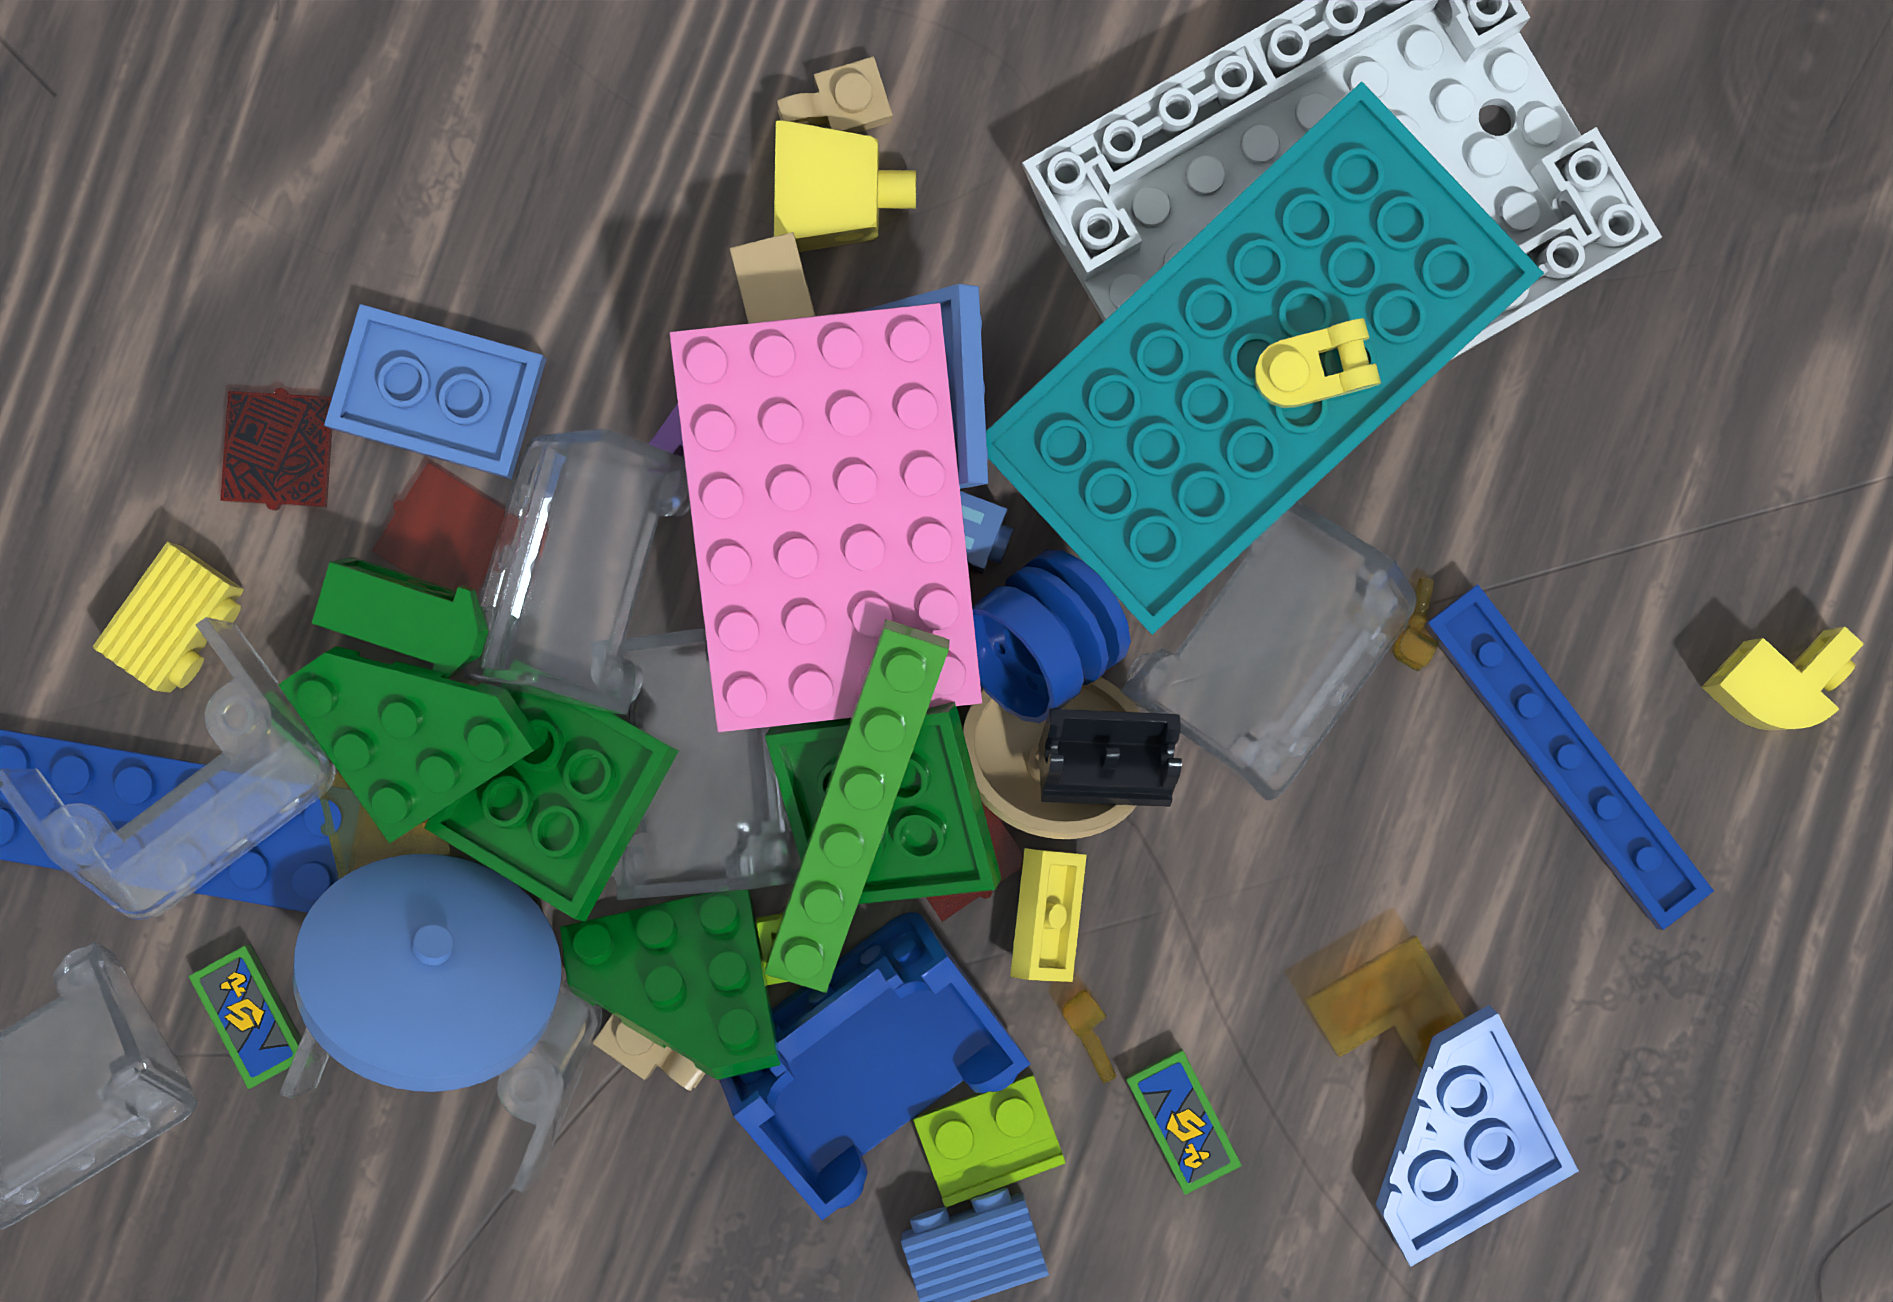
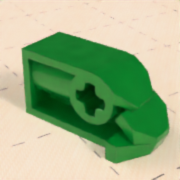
M356 557L329 562L312 619V624L434 663L433 670L445 673L446 679L452 678L474 660L482 656L489 634L484 609L479 604L475 589L461 585L455 591Z

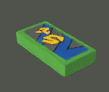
M251 944L237 949L188 976L248 1089L310 1057Z
M1182 1048L1125 1077L1184 1195L1242 1166Z

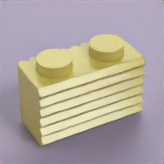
M166 542L92 647L154 691L170 693L176 686L180 689L184 688L193 680L202 667L204 658L199 655V652L205 647L207 640L213 634L221 636L236 620L241 610V605L236 603V599L242 595L244 589L183 546Z

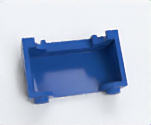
M908 912L889 921L838 959L826 993L802 986L771 1009L781 1065L719 1079L733 1117L819 1218L824 1220L838 1208H844L852 1204L861 1195L868 1174L867 1165L862 1157L864 1154L963 1080L974 1092H998L1012 1084L1017 1075L1031 1065V1063L923 916L917 912Z

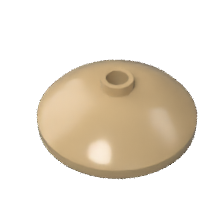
M1102 677L1088 685H1082L1080 694L1061 708L1067 710L1141 713L1125 693ZM984 689L981 692L982 703L971 705L965 719L963 733L980 798L990 811L1006 823L1040 837L1077 839L1092 836L1114 827L1136 808L1137 805L1041 802L1038 744L1046 720L1041 723L1023 721L1005 711Z

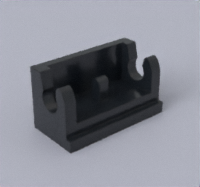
M1049 709L1038 744L1041 802L1170 807L1173 801L1172 794L1180 777L1182 758H1174L1175 745L1178 743L1181 732L1180 714Z

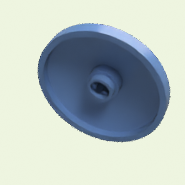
M409 854L389 857L362 866L339 879L318 898L305 917L297 937L293 961V990L298 1010L311 1035L330 1056L349 1070L371 1081L397 1089L424 1092L449 1091L470 1087L500 1075L524 1058L538 1043L552 1018L559 994L561 957L554 931L548 919L533 899L518 885L488 867L465 859L437 854Z

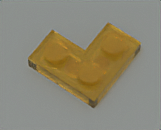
M1414 935L1303 999L1336 1056L1341 1057L1393 1026L1419 1072H1421L1432 1037L1465 1019L1419 938Z

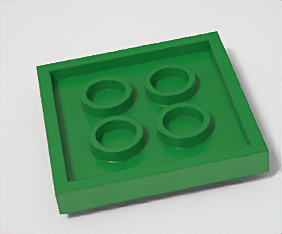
M516 660L502 688L507 689L543 741V744L430 817L424 829L573 919L586 922L679 750L528 664Z
M955 702L928 708L858 904L996 890L1001 880L998 862ZM851 718L772 726L765 734L801 861Z

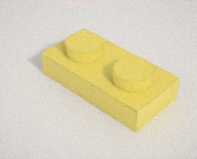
M1024 849L1010 977L1038 981L1073 982L1087 855Z

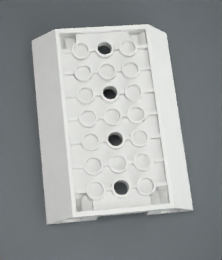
M1304 0L1022 162L1023 169L1053 237L1103 322L1361 81L1544 272L1534 284L1452 359L1662 238L1597 127L1583 135L1580 134L1521 36L1520 31L1530 19V16L1520 0ZM1488 105L1502 107L1510 116V131L1501 136L1491 135L1484 131L1479 123L1480 109Z

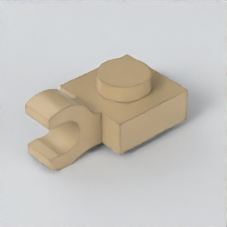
M874 56L814 74L817 93H799L777 100L780 121H790L812 126L827 123L829 129L850 133H858L891 123L893 119Z
M612 1014L593 1042L595 1046L644 1080L648 1079L655 1068L659 1066L671 1079L691 1091L698 1086L706 1074L697 1069L691 1060L666 1046L664 1049L627 1027L614 1014Z

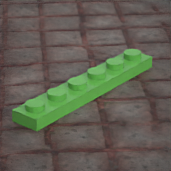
M885 619L766 962L765 975L821 992H827L947 657L950 639Z

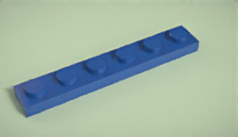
M1478 584L1471 587L1423 624L1656 929H1666L1714 892Z

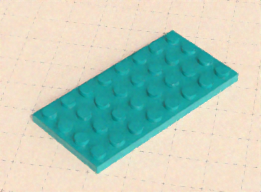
M1361 81L986 431L988 459L1084 563L1104 580L1113 594L1153 635L1534 284L1544 272ZM1365 319L1370 338L1364 341L1369 364L1377 365L1381 384L1294 408H1280L1272 405L1260 395L1255 385L1254 370L1260 355L1268 346L1283 339L1318 331L1346 321ZM1338 349L1319 353L1325 377L1343 372Z

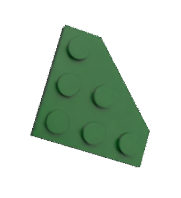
M339 646L326 651L278 684L389 844L543 744V741L507 689L485 683L473 686L446 679L445 673L398 661L387 664L360 657L359 651Z
M747 883L560 927L567 984L575 996L592 1006L595 1004L619 1017L627 1027L664 1049L666 1046L691 1060L697 1069L716 1080L781 1065L752 896Z

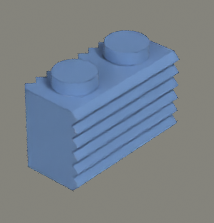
M1002 1187L973 1197L971 1199L973 1208L949 1216L947 1208L941 1207L926 1211L910 1219L912 1228L902 1232L901 1244L920 1302H970L1049 1276L1043 1251L1023 1192L1010 1196L1008 1188Z

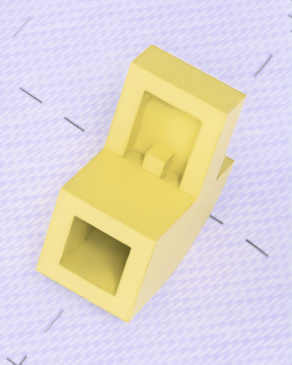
M1846 627L1824 630L1797 660L1791 664L1764 638L1744 641L1704 683L1702 688L1734 718L1748 726L1763 730H1788L1811 727L1827 720L1839 710L1821 690L1824 688L1829 692L1835 689L1852 673L1856 664L1850 659L1864 643Z

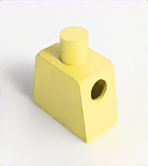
M776 121L774 237L793 232L799 252L872 241L878 238L879 208L916 209V170H879L878 139L872 136L790 121Z

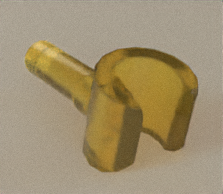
M1419 578L1411 616H1409L1407 625L1393 646L1395 658L1416 671H1420L1422 667L1429 664L1439 644V641L1421 632L1427 621L1426 617L1434 581L1429 578Z
M1081 990L1064 1005L1062 1014L1070 1028L1081 1040L1083 1046L1086 1047L1102 1083H1106L1115 1079L1117 1075L1100 1039L1092 1029L1107 1016L1088 992Z

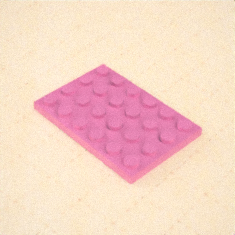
M940 303L669 332L717 731L726 732L851 718L885 619L950 639L949 651L928 708L955 702L956 706L981 704L982 695Z

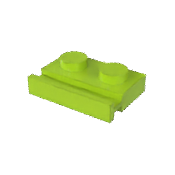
M1033 1072L1016 1078L1012 1084L1001 1091L976 1093L921 1113L913 1118L945 1207L1066 1163Z

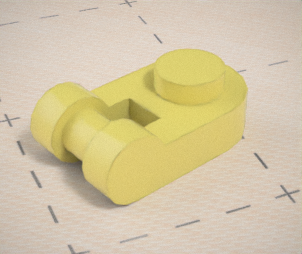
M1365 319L1346 321L1325 329L1283 339L1268 346L1260 355L1254 370L1255 385L1260 395L1272 405L1280 408H1294L1381 384L1377 365L1369 364L1364 341L1370 338ZM1338 349L1343 372L1325 377L1319 353Z

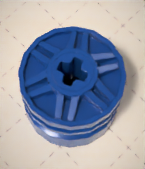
M1046 549L1007 578L1005 586L996 587L972 605L980 685L1005 711L1023 721L1034 723L1045 721L1049 709H1061L1080 694L1082 685H1088L1097 680L1105 673V670L1121 661L1127 655L1131 643L1128 621L1116 596L1104 580L1086 563L1063 550Z

